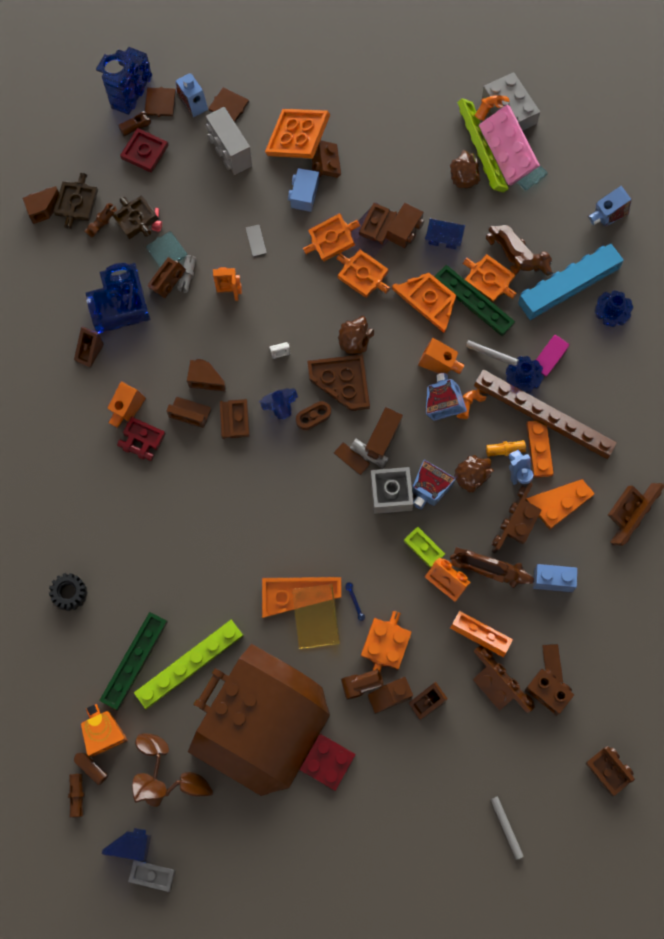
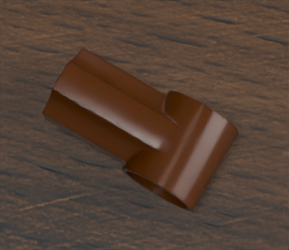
M378 669L341 679L346 700L360 697L365 692L383 686V678Z

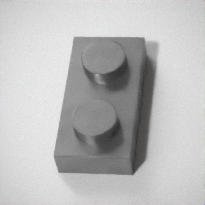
M134 860L128 882L170 892L176 870Z

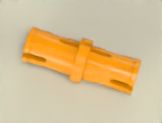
M524 440L517 442L503 441L500 444L486 445L487 457L497 455L509 456L510 453L517 450L521 453L526 452Z

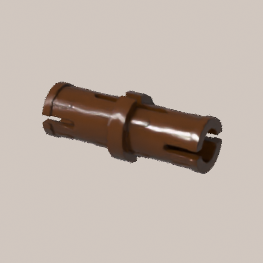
M83 774L69 775L70 789L68 798H70V818L83 817V797H85L82 788Z

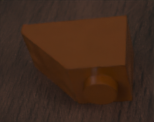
M203 359L190 360L187 376L189 388L226 392L225 381L209 362Z
M402 677L380 687L367 696L374 713L377 714L412 699L413 693L406 677Z

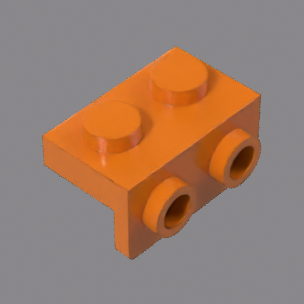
M220 267L213 269L217 293L233 292L235 301H239V294H242L240 275H236L235 268Z
M441 558L433 563V566L425 575L427 580L454 602L458 600L471 583L467 580L468 578L464 573L457 572L452 568V564L449 561Z

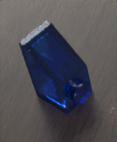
M134 828L133 832L127 831L102 850V854L146 861L151 835H146V830Z

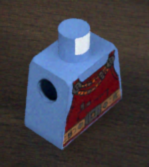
M191 73L176 80V93L193 118L208 110L204 92Z
M620 186L596 203L595 212L589 215L588 218L592 225L601 221L604 226H608L629 214L632 199L624 188Z
M446 373L438 374L436 376L437 383L427 387L426 415L435 421L467 412L458 384L452 379L448 380Z
M424 460L412 486V493L416 495L413 501L414 506L418 509H423L426 502L435 506L453 487L456 478Z

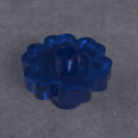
M614 290L611 294L604 292L599 296L594 311L598 319H603L604 325L615 327L617 324L623 326L630 320L634 307L632 300L625 298L623 292Z
M519 356L517 358L519 360L517 367L509 364L506 368V382L526 393H531L533 388L538 389L543 382L544 376L541 374L543 367L538 360L531 361L529 356Z
M286 388L264 396L259 402L263 410H273L274 415L278 419H285L292 415L291 403L296 401L295 399L298 398V394L295 388Z

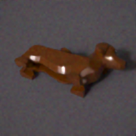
M508 225L490 226L488 229L490 233L486 235L485 239L490 245H493L495 241L501 244L508 260L514 263V265L510 266L514 275L518 274L520 270H534L535 272L541 270L547 276L553 274L550 267L552 258L548 252L543 251L540 254H533L526 247L524 239H520Z
M458 547L455 548V554L450 556L452 566L472 570L501 583H509L512 588H515L518 584L534 583V578L523 569L521 563L513 566Z

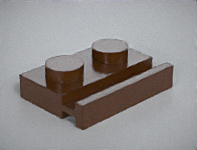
M373 203L359 230V235L372 241H378L383 245L387 237V230L396 217L397 212L390 211L389 208Z
M247 399L228 400V402L220 401L222 439L250 437Z

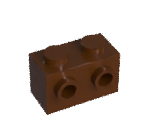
M404 202L387 230L386 239L406 248L408 243L411 244L413 242L416 230L422 228L424 212Z
M541 669L525 688V691L557 716L573 698L574 694L567 684L558 682L555 679L556 676L551 671Z

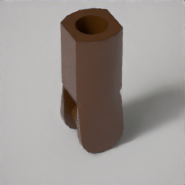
M142 111L133 118L119 124L118 127L123 136H126L136 131L137 128L149 126L151 120L147 118V113Z
M77 753L75 755L74 762L97 785H101L109 775L86 753Z

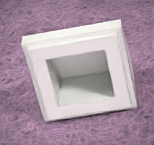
M287 342L269 347L272 359L290 354V347Z

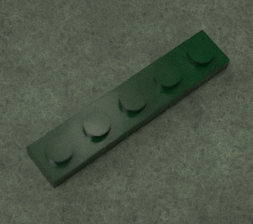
M445 265L434 276L456 294L457 300L502 337L515 324L511 317L449 266Z
M151 612L148 613L102 694L100 702L117 711L119 710L168 623L167 620Z

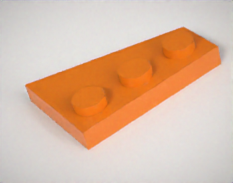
M581 479L526 498L525 501L541 509L538 517L549 529H552L593 497L595 493Z

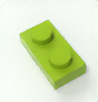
M419 527L415 528L404 539V542L430 568L437 559H442L445 556V553Z

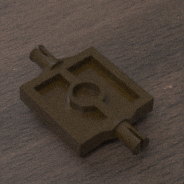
M80 173L78 182L63 181L53 212L56 216L67 218L64 225L67 229H72L74 220L89 221L98 189L97 187L85 184L87 178L85 173Z
M141 195L130 202L126 197H122L123 200L120 198V203L123 207L112 216L129 240L141 231L145 237H148V234L151 235L148 227L159 220V218L144 197Z

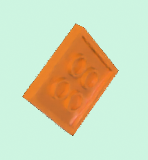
M282 109L265 153L267 156L313 159L330 113L328 110Z

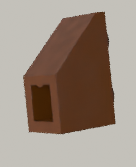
M56 186L48 187L43 191L32 193L22 198L33 224L50 219L59 195Z

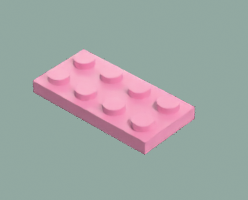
M505 105L479 124L508 185L512 186L540 166L509 105Z

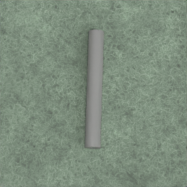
M468 341L466 347L510 365L517 367L519 364L518 359L475 342Z
M498 796L490 799L515 859L524 857Z

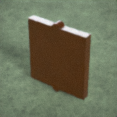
M162 86L160 88L147 87L145 103L147 115L157 117L173 116L176 89L163 88Z
M223 87L219 94L214 97V101L208 109L214 112L225 107L233 121L236 122L240 114H243L249 99Z

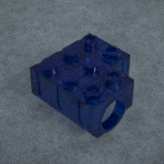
M128 47L126 51L118 49L115 54H104L96 68V71L103 73L102 80L111 108L129 115L132 109H135L139 96L143 95L147 82H150L152 79L147 53ZM112 60H118L119 65L124 67L118 73H109L105 70V66Z
M116 263L106 267L105 271L99 272L103 288L86 292L88 309L97 333L151 320L135 263L130 265L127 263ZM126 270L123 274L111 275L116 271Z

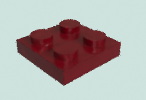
M137 128L120 154L122 160L152 173L169 145L167 141Z
M319 734L300 771L336 791L356 754Z

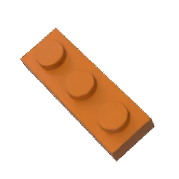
M527 421L533 478L553 476L547 426L538 421Z
M461 611L458 612L450 629L502 657L505 656L513 640Z

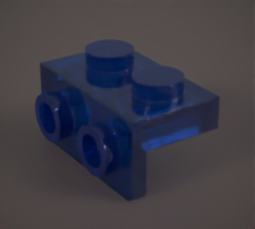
M429 219L425 240L429 241V245L439 246V243L446 244V248L456 250L457 247H461L465 225Z

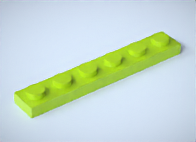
M462 98L457 102L460 108L459 112L465 120V126L472 137L471 141L477 149V156L484 166L483 170L488 176L489 185L493 190L504 193L509 188L479 127L481 121L475 117L477 112L472 101Z
M231 619L144 684L134 694L147 710L241 639L243 634Z

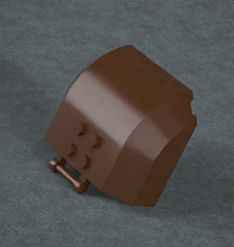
M251 644L238 659L229 676L214 668L211 673L213 676L200 698L196 699L193 703L194 706L207 714L196 730L188 753L258 795L264 796L290 788L330 717L323 688L285 662ZM221 679L225 683L211 707L206 705V702Z

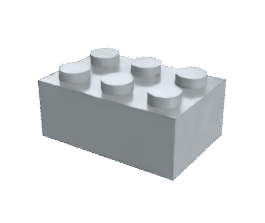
M514 72L483 87L481 99L494 95H502L509 98L510 102L502 101L503 106L509 105L522 131L538 123L540 110ZM494 105L489 111L493 115L501 108H497Z
M222 107L206 115L207 123L205 127L208 131L207 137L211 144H215L218 156L223 157L227 170H231L233 175H236L252 167L250 146L226 108Z

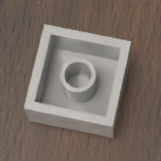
M410 467L371 470L370 480L374 514L413 510Z

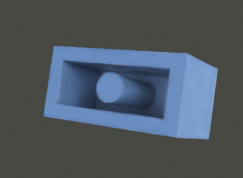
M298 168L297 174L293 175L292 185L294 186L293 190H289L288 201L291 203V208L312 212L319 185V172Z
M537 564L534 569L533 589L573 592L577 587V568Z

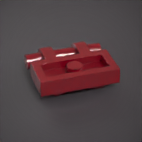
M131 417L123 431V435L127 436L128 439L126 442L120 439L117 446L123 448V451L127 453L132 452L138 455L140 459L152 461L154 454L148 451L150 447L158 450L166 433ZM135 440L143 444L142 448L133 445Z

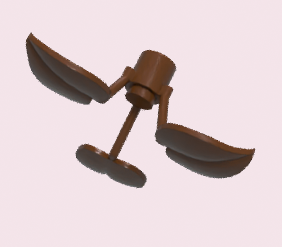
M143 733L138 735L135 740L137 749L147 756H156V764L153 777L145 773L135 775L132 781V794L135 803L145 800L150 806L158 807L163 798L169 796L170 792L178 785H180L182 792L191 796L213 795L208 782L201 775L193 772L182 773L180 780H177L170 788L166 789L165 783L157 780L160 755L168 754V744L164 739L154 734Z

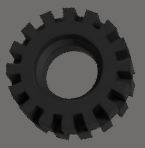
M63 573V576H57L56 581L53 579V585L49 586L51 590L49 596L57 607L70 611V609L76 610L78 605L80 607L83 605L82 601L85 602L87 587L77 575ZM66 585L75 587V595L70 599H64L61 596V590Z

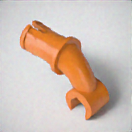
M502 95L483 98L479 109L475 113V117L484 121L489 110L494 105L497 108L504 107L502 101L510 102L509 98Z
M477 388V390L464 394L462 397L467 412L457 414V418L468 419L473 399L483 402L487 397L480 395V393H486Z

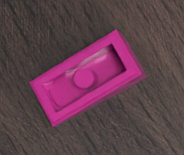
M554 335L531 367L547 377L567 352L570 345L557 335Z

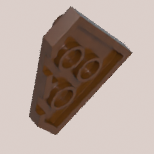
M363 354L307 361L309 380L351 411L370 409Z

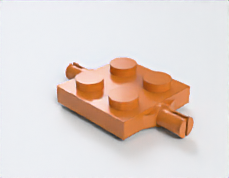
M339 213L308 230L312 237V244L304 247L303 250L306 255L316 250L323 262L355 246L351 231L360 227L358 220L347 224Z
M359 250L350 259L342 253L337 256V260L344 264V268L338 274V279L367 298L377 288L385 294L389 291L390 287L382 282L389 269L362 250Z
M486 254L476 264L468 258L464 260L463 264L471 269L470 274L464 280L492 303L503 293L511 299L516 296L517 293L509 288V284L515 278L514 273Z
M393 611L390 622L374 618L360 656L374 663L373 670L378 669L380 672L382 667H391L396 670L400 667L411 631L397 625L401 615L399 612L396 615L397 611Z

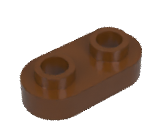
M319 401L300 411L296 416L297 426L302 430H309L328 420L331 416L330 405L327 402ZM323 410L325 414L320 415L318 412ZM304 419L309 420V422L306 424H304L302 421Z

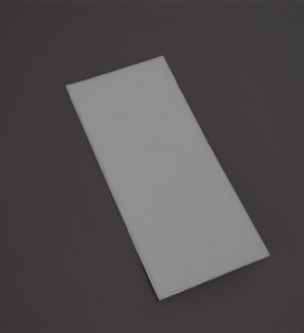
M260 225L245 227L253 257L267 253Z

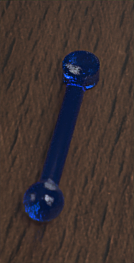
M348 582L345 588L350 592L358 613V620L363 621L365 615L361 612L353 592V584Z

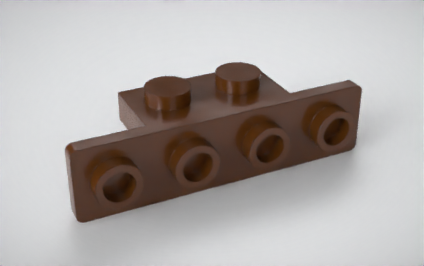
M528 483L526 486L522 485L517 493L519 498L517 502H513L508 512L511 514L508 519L505 518L500 526L502 531L500 535H496L491 545L494 547L491 552L496 553L499 551L506 536L521 544L526 542L541 512L540 508L525 501L533 485L532 483Z
M651 483L643 495L634 486L626 488L607 515L620 527L610 541L612 545L623 546L630 540L631 534L639 527L644 515L651 510V505L660 497L661 491L664 488L662 483Z
M479 646L474 650V653L486 665V668L473 681L499 711L515 699L527 713H530L535 708L534 701L528 694L522 692L519 683L515 679L508 676L505 667L494 660L491 651L483 646Z

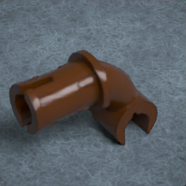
M107 203L102 212L97 214L94 223H90L88 228L84 230L91 238L97 234L101 227L109 224V219L117 211L115 206L111 209L113 204Z

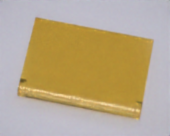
M333 584L292 589L299 649L340 644Z

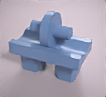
M519 450L510 453L509 470L511 471V482L513 485L517 484V482L522 484L530 483L533 480L530 456L528 454L523 456Z

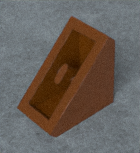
M81 327L74 357L75 361L88 367L93 365L104 345L99 333Z
M435 682L410 701L409 705L421 720L446 703L448 698Z

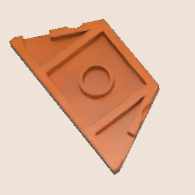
M430 273L423 274L418 278L408 279L407 282L399 285L397 283L392 285V290L439 330L443 333L446 332L456 294Z

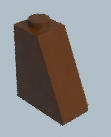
M385 407L365 447V452H367L369 457L375 460L378 458L383 459L401 425L402 414Z

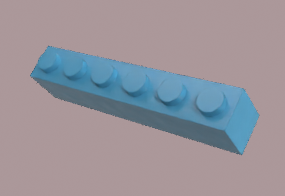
M612 244L606 247L601 246L592 255L587 254L578 263H571L564 271H558L550 279L538 282L531 290H524L520 294L518 304L527 317L532 320L621 268L624 260Z

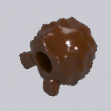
M463 150L461 155L457 159L452 160L450 164L451 180L458 188H472L481 181L478 168L479 162L475 158L474 153L469 154L466 150Z
M360 316L352 321L347 320L341 324L337 338L341 350L348 354L355 355L366 352L369 339L374 336V329L370 328L367 330L368 323L365 316Z
M476 455L468 456L465 461L458 464L455 469L454 478H456L458 485L462 489L467 490L469 493H474L494 472L490 468L492 461L490 458L482 459Z

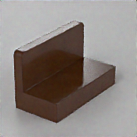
M176 397L173 405H168L166 412L169 418L204 428L211 412V407Z

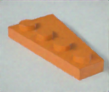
M341 577L262 578V618L341 598Z

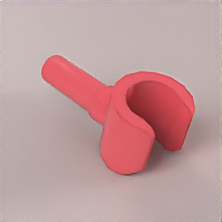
M155 208V213L158 217L159 208ZM157 220L154 222L151 229L160 232L162 221Z

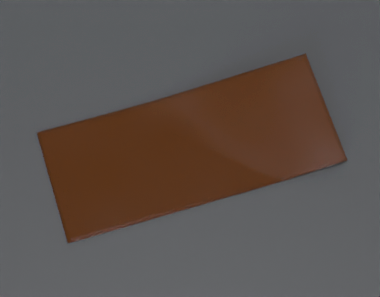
M344 442L334 452L335 455L360 475L370 465L368 461L351 450Z
M558 644L542 645L545 670L551 671L556 676L555 679L558 682H563Z

